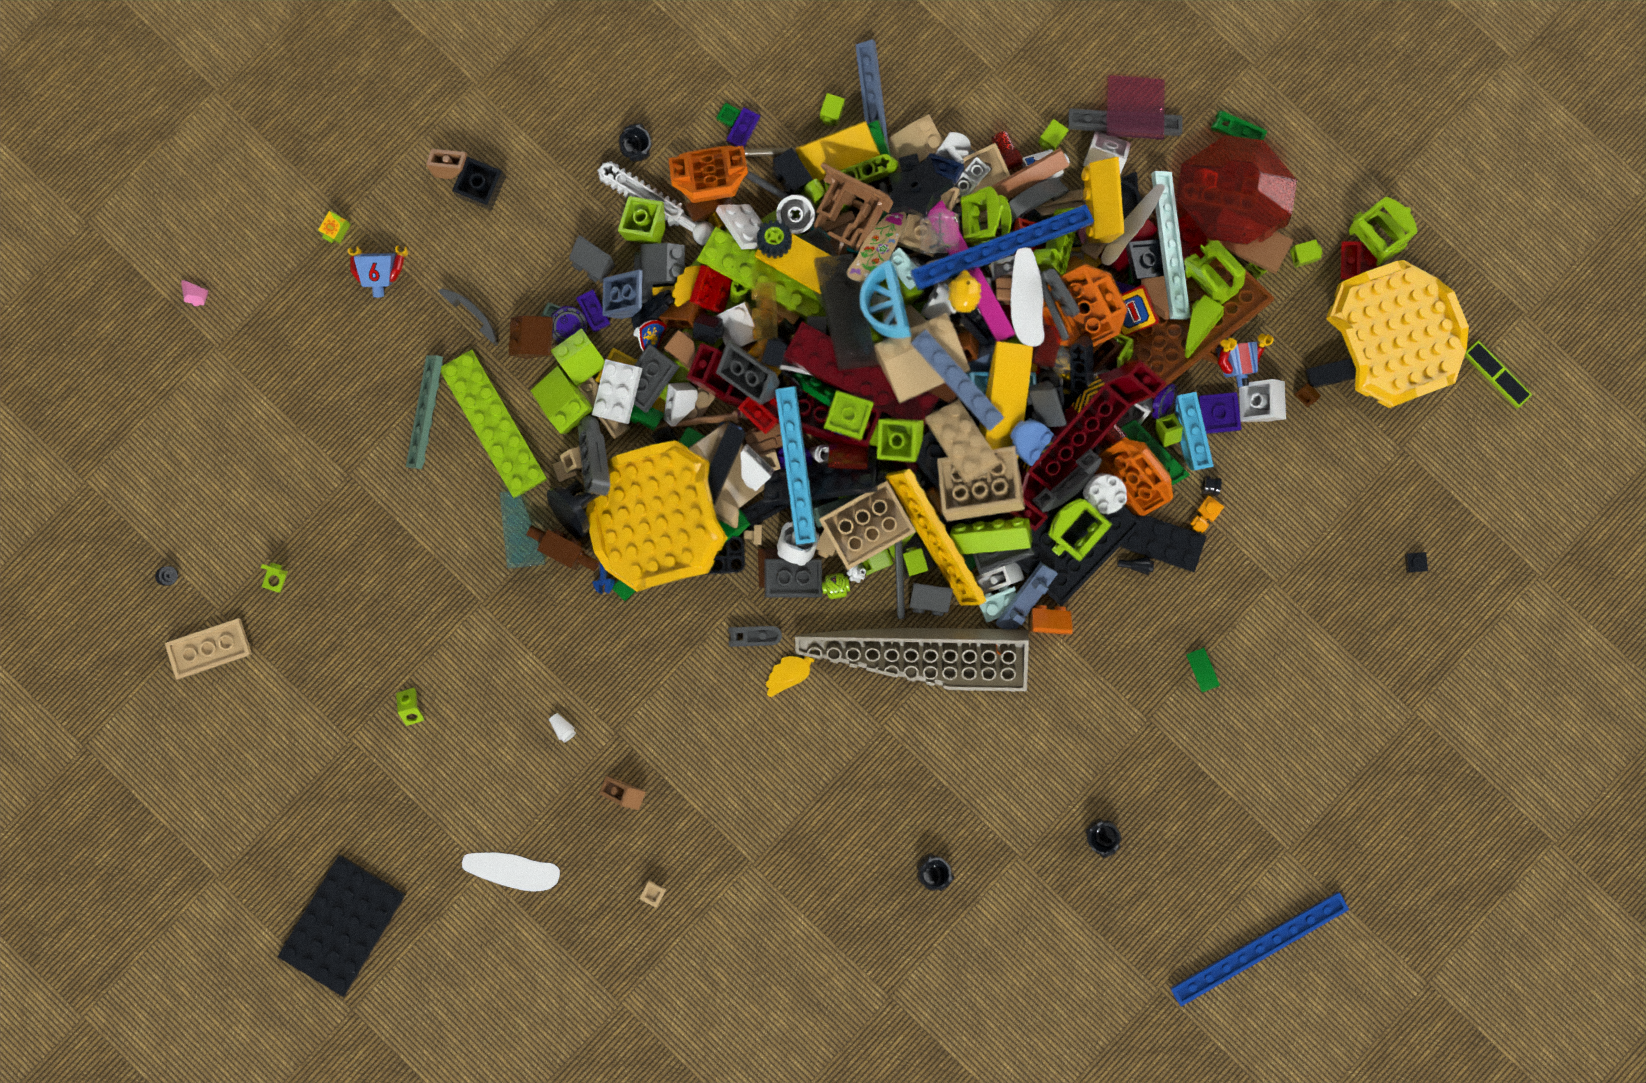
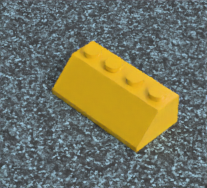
M1119 157L1091 162L1082 170L1081 177L1084 181L1083 198L1094 220L1092 225L1086 227V236L1089 243H1111L1124 234Z

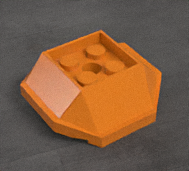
M720 146L690 151L668 159L672 186L680 190L692 203L735 196L741 181L748 174L744 146Z
M1086 263L1059 276L1080 310L1078 315L1073 318L1065 316L1061 310V303L1052 296L1070 337L1068 340L1062 341L1048 306L1043 299L1042 315L1056 343L1071 347L1081 335L1090 337L1093 341V347L1119 335L1128 311V307L1112 275ZM1048 284V289H1049V291H1050V293H1051V290H1052V289H1051V287H1050L1049 284ZM1081 303L1089 304L1090 310L1084 311L1081 308Z
M1124 437L1098 454L1102 461L1095 474H1111L1123 482L1127 492V501L1123 505L1133 515L1145 516L1172 500L1171 475L1145 442L1132 441Z

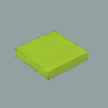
M836 390L824 428L862 440L874 402Z

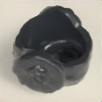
M638 123L624 127L618 139L622 155L629 157L632 162L643 161L649 158L652 143L650 134L644 128V125Z
M1097 819L1084 830L1087 834V843L1091 849L1103 858L1114 855L1121 848V833L1111 821Z
M932 853L925 855L916 866L918 881L928 890L942 891L954 880L950 865L942 857L934 856Z

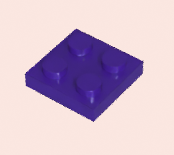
M1237 392L1198 396L1206 434L1242 430Z

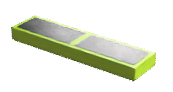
M1479 340L1466 351L1465 357L1516 409L1532 396Z

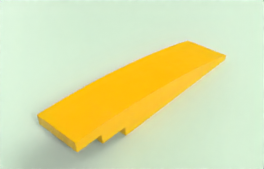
M996 341L985 396L1005 418L991 431H988L981 422L979 424V431L992 450L1010 447L1013 439L1010 437L1013 429L1020 421H1024L1033 346Z

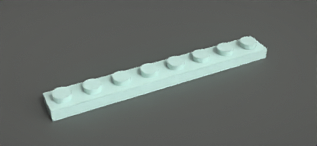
M1154 171L1151 174L1153 188L1158 184L1165 186L1155 208L1169 318L1188 319L1190 318V309L1172 172Z

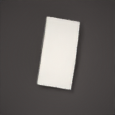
M976 157L961 174L957 183H954V187L960 189L959 195L961 197L969 195L991 170L980 158Z

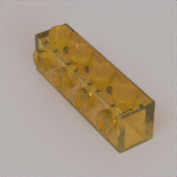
M776 282L756 283L755 288H751L752 300H755V308H752V320H756V328H753V339H757V347H753V357L760 362L767 340H772V337L777 338Z

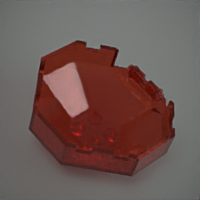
M1224 135L1181 164L1175 195L1177 214L1180 213L1183 216L1186 225L1192 232L1197 233L1199 227L1210 240L1248 245L1259 238L1258 242H1263L1271 237L1275 231L1280 228L1283 229L1289 224L1293 213L1297 179L1264 140Z

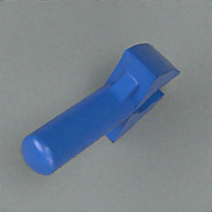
M600 562V578L598 581H593V586L598 593L603 594L602 587L605 584V592L610 593L615 580L607 577V571Z

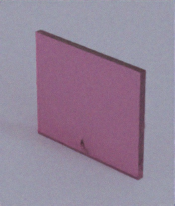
M1108 75L1106 136L1163 140L1165 79Z

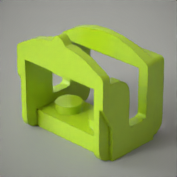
M985 187L960 198L963 239L968 246L974 247L993 240V238L995 239L1000 216L1002 236L1010 233L1012 215L1008 199L1003 195L998 196L993 187ZM987 210L988 229L981 231L979 226L980 211Z
M1385 197L1364 214L1359 212L1354 215L1355 218L1352 219L1353 224L1348 231L1350 235L1356 234L1378 259L1376 265L1380 266L1405 249L1407 242L1417 233V227L1409 207H1404L1398 201ZM1384 207L1391 216L1379 210ZM1375 220L1394 243L1388 247L1386 241L1379 237L1374 227L1369 223Z
M1208 239L1207 245L1205 247L1201 245L1200 250L1205 254L1203 258L1200 259L1197 254L1185 258V276L1187 278L1192 277L1212 300L1222 305L1236 295L1239 289L1243 287L1246 270L1218 240L1211 241ZM1215 258L1234 276L1231 288L1209 265Z
M1077 498L1065 505L1054 517L1047 532L1048 536L1056 542V545L1051 550L1058 556L1065 550L1072 557L1080 561L1112 524L1086 500ZM1086 510L1098 522H1094L1088 528V533L1084 538L1081 537L1077 540L1073 549L1060 537Z

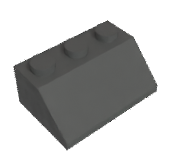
M727 342L716 373L760 405L773 399L776 394L775 389H778L780 384L776 373L733 342Z

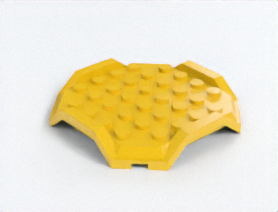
M1405 260L1395 261L1366 271L1338 284L1334 295V303L1330 306L1326 319L1342 333L1356 367L1355 391L1365 396H1372L1378 400V403L1392 408L1455 384L1467 350L1469 326L1456 294L1451 288L1438 278Z
M678 441L649 445L609 459L607 461L610 478L609 492L606 496L600 495L587 504L586 509L593 550L604 569L637 592L680 579L708 574L715 562L714 558L717 552L722 549L727 540L726 534L716 519L707 481L710 462L699 454L690 451L688 447Z

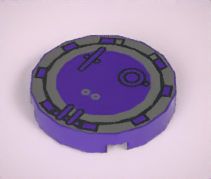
M563 306L551 315L553 317L552 336L560 343L580 329L585 333L587 331L586 318L575 307Z
M1170 383L1154 398L1152 408L1155 411L1152 412V416L1155 419L1168 416L1171 413L1177 397L1176 385Z

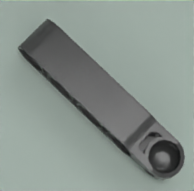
M587 415L578 424L584 487L588 493L606 496L610 489V478L604 436L600 431L598 420L591 415Z

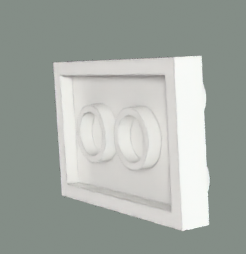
M718 205L716 212L741 249H759L757 232H759L760 226L763 227V223L751 205Z
M605 359L592 415L629 424L643 368Z

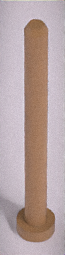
M738 409L733 410V413L687 418L682 419L676 426H671L666 421L659 422L655 430L662 429L667 425L670 428L727 421L740 423L741 413Z

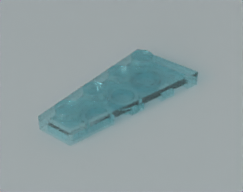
M509 491L499 492L507 569L547 565L543 553L537 550L539 542L526 536L532 523L522 496L513 498Z

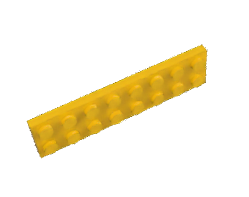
M910 469L888 473L884 477L949 587L953 589L952 592L961 606L982 605L987 601L983 595V590L977 585L973 573L967 568L963 556L959 554L954 541L947 534L945 525L936 515L935 508L930 505L925 491L920 488L915 474Z

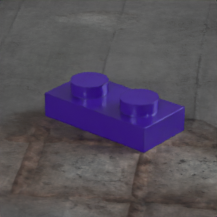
M743 107L726 142L735 147L744 146L745 148L760 120V115Z
M594 290L576 298L593 333L611 325L608 318L603 316V308Z

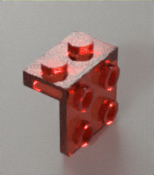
M1043 324L1044 339L1040 345L1033 346L1031 365L1037 363L1053 368L1059 351L1061 336L1057 327Z
M829 444V468L867 469L868 447Z

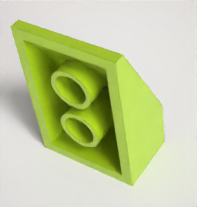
M560 366L554 368L530 390L549 421L560 434H568L594 408Z

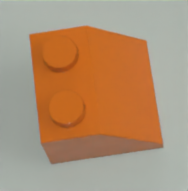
M1035 605V608L1030 610L1029 632L1072 634L1071 611H1066V607L1054 606V610H1049L1045 605Z

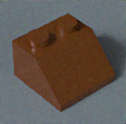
M512 317L510 322L509 356L525 359L551 356L553 317Z

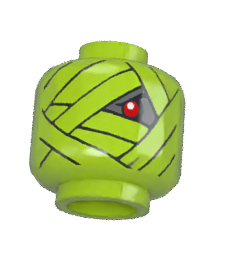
M843 573L826 575L825 582H822L823 594L827 593L829 599L846 597L847 592H850L848 576L845 577Z

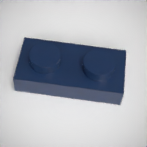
M929 153L928 157H931L934 163L936 174L951 179L956 184L965 169L964 164Z

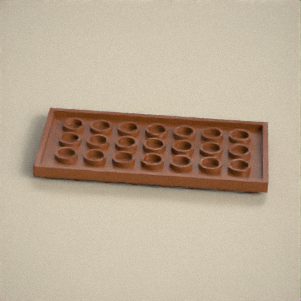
M1215 258L1209 265L1231 288L1234 276ZM1247 270L1243 287L1239 289L1236 295L1222 304L1224 307L1223 316L1189 358L1185 357V348L1192 317V306L1196 300H1201L1204 295L1209 298L1210 296L1192 277L1187 278L1185 276L1190 318H1169L1165 320L1157 314L1160 320L1159 323L1127 336L1133 339L1132 350L1134 352L1129 361L1126 360L1124 364L1139 359L1167 383L1165 387L1217 347L1222 340L1227 339L1274 301V297ZM1124 346L1121 347V350L1117 357L1120 356L1121 352L1124 349Z

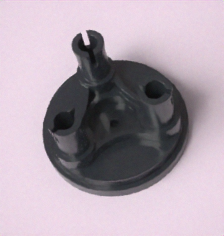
M575 480L566 488L557 486L547 491V500L562 526L574 537L580 539L590 529L584 508L600 495H591V493L586 491L581 495L577 494L583 490V486L578 480Z

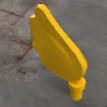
M701 266L686 267L683 274L677 277V282L672 292V296L675 298V306L680 307L690 300Z
M795 656L782 658L781 663L773 667V672L770 673L769 680L766 682V687L769 688L767 695L773 697L783 690L804 681L809 676L810 665L815 659L804 656V659Z

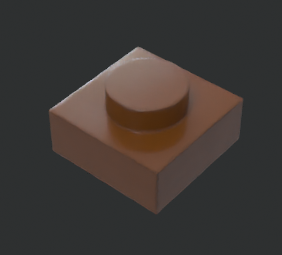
M1308 383L1294 394L1307 408L1321 397L1315 388L1311 387Z

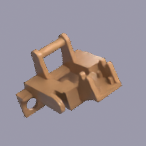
M822 163L821 167L827 173L823 181L830 184L816 211L819 215L814 223V229L820 231L827 219L835 222L844 204L860 210L854 223L848 224L842 237L829 231L828 236L831 240L829 243L825 242L821 248L822 251L840 260V266L845 265L844 262L848 261L847 248L860 251L865 239L876 227L882 212L888 213L894 202L886 193ZM855 196L865 200V202L858 201Z

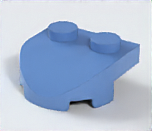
M1029 418L1026 422L1020 421L1013 429L1010 436L1013 442L1010 447L1015 446L1016 455L1026 464L1033 466L1039 459L1042 451L1050 443L1054 434L1044 424Z

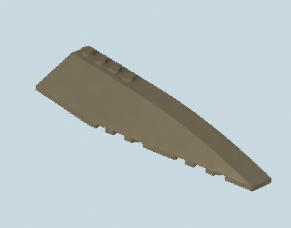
M883 628L795 635V654L816 659L824 658L837 664L838 662L849 664L850 667L854 668L858 666L866 668L867 671L896 678L898 676L905 677L913 682L915 680L926 682V685L943 686V689L1027 692L1029 636L1028 630Z

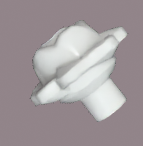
M860 563L849 569L846 574L850 576V581L859 583L861 579H865L866 570Z

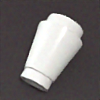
M819 445L809 449L812 458L821 464L829 462L832 458L831 448L827 445Z
M558 713L549 719L558 739L564 743L576 734L575 728Z

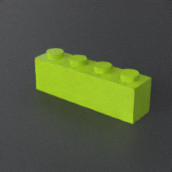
M1020 517L1005 521L998 519L993 522L978 521L974 524L959 523L952 526L950 538L954 541L955 547L961 555L1031 548L1033 539L1029 518L1023 519Z

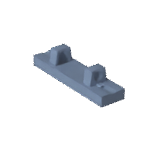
M1040 562L996 621L997 626L1002 629H1017L1019 625H1022L1026 620L1027 614L1042 594L1046 593L1049 589L1048 586L1058 573Z

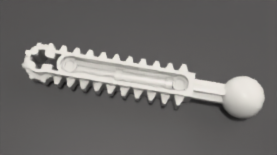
M612 161L602 163V166L598 169L600 181H603L606 186L611 184L613 190L617 188L619 194L624 192L625 198L632 196L664 202L665 221L668 220L670 227L674 224L676 226L680 224L693 232V238L698 244L705 245L715 227L706 221L693 222L690 217L685 215L682 203L676 205V200L670 202L669 196L664 198L662 192L657 194L656 188L651 190L650 184L645 186L643 180L638 182L637 176L632 178L631 172L626 174L624 168L619 170V165L614 164Z

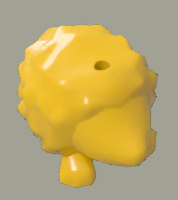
M964 270L955 280L948 284V300L951 302L953 310L961 313L971 312L976 308L981 298V284L967 270Z

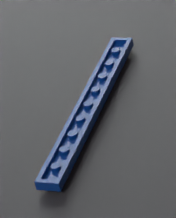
M1083 205L911 270L910 274L917 289L920 290L955 277L964 270L971 271L1013 255L1018 249L1031 248L1092 225L1094 220L1087 205Z
M1336 892L1170 987V990L1178 1004L1183 1006L1345 913L1349 908L1341 894Z

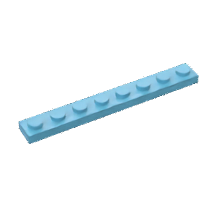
M794 386L775 389L796 545L817 542L797 390Z

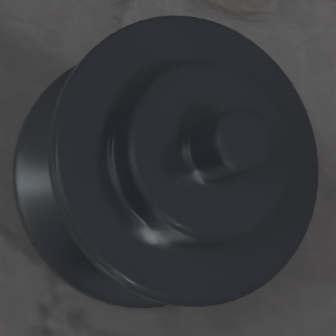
M171 566L161 567L156 571L155 579L162 586L172 585L177 581L178 573Z

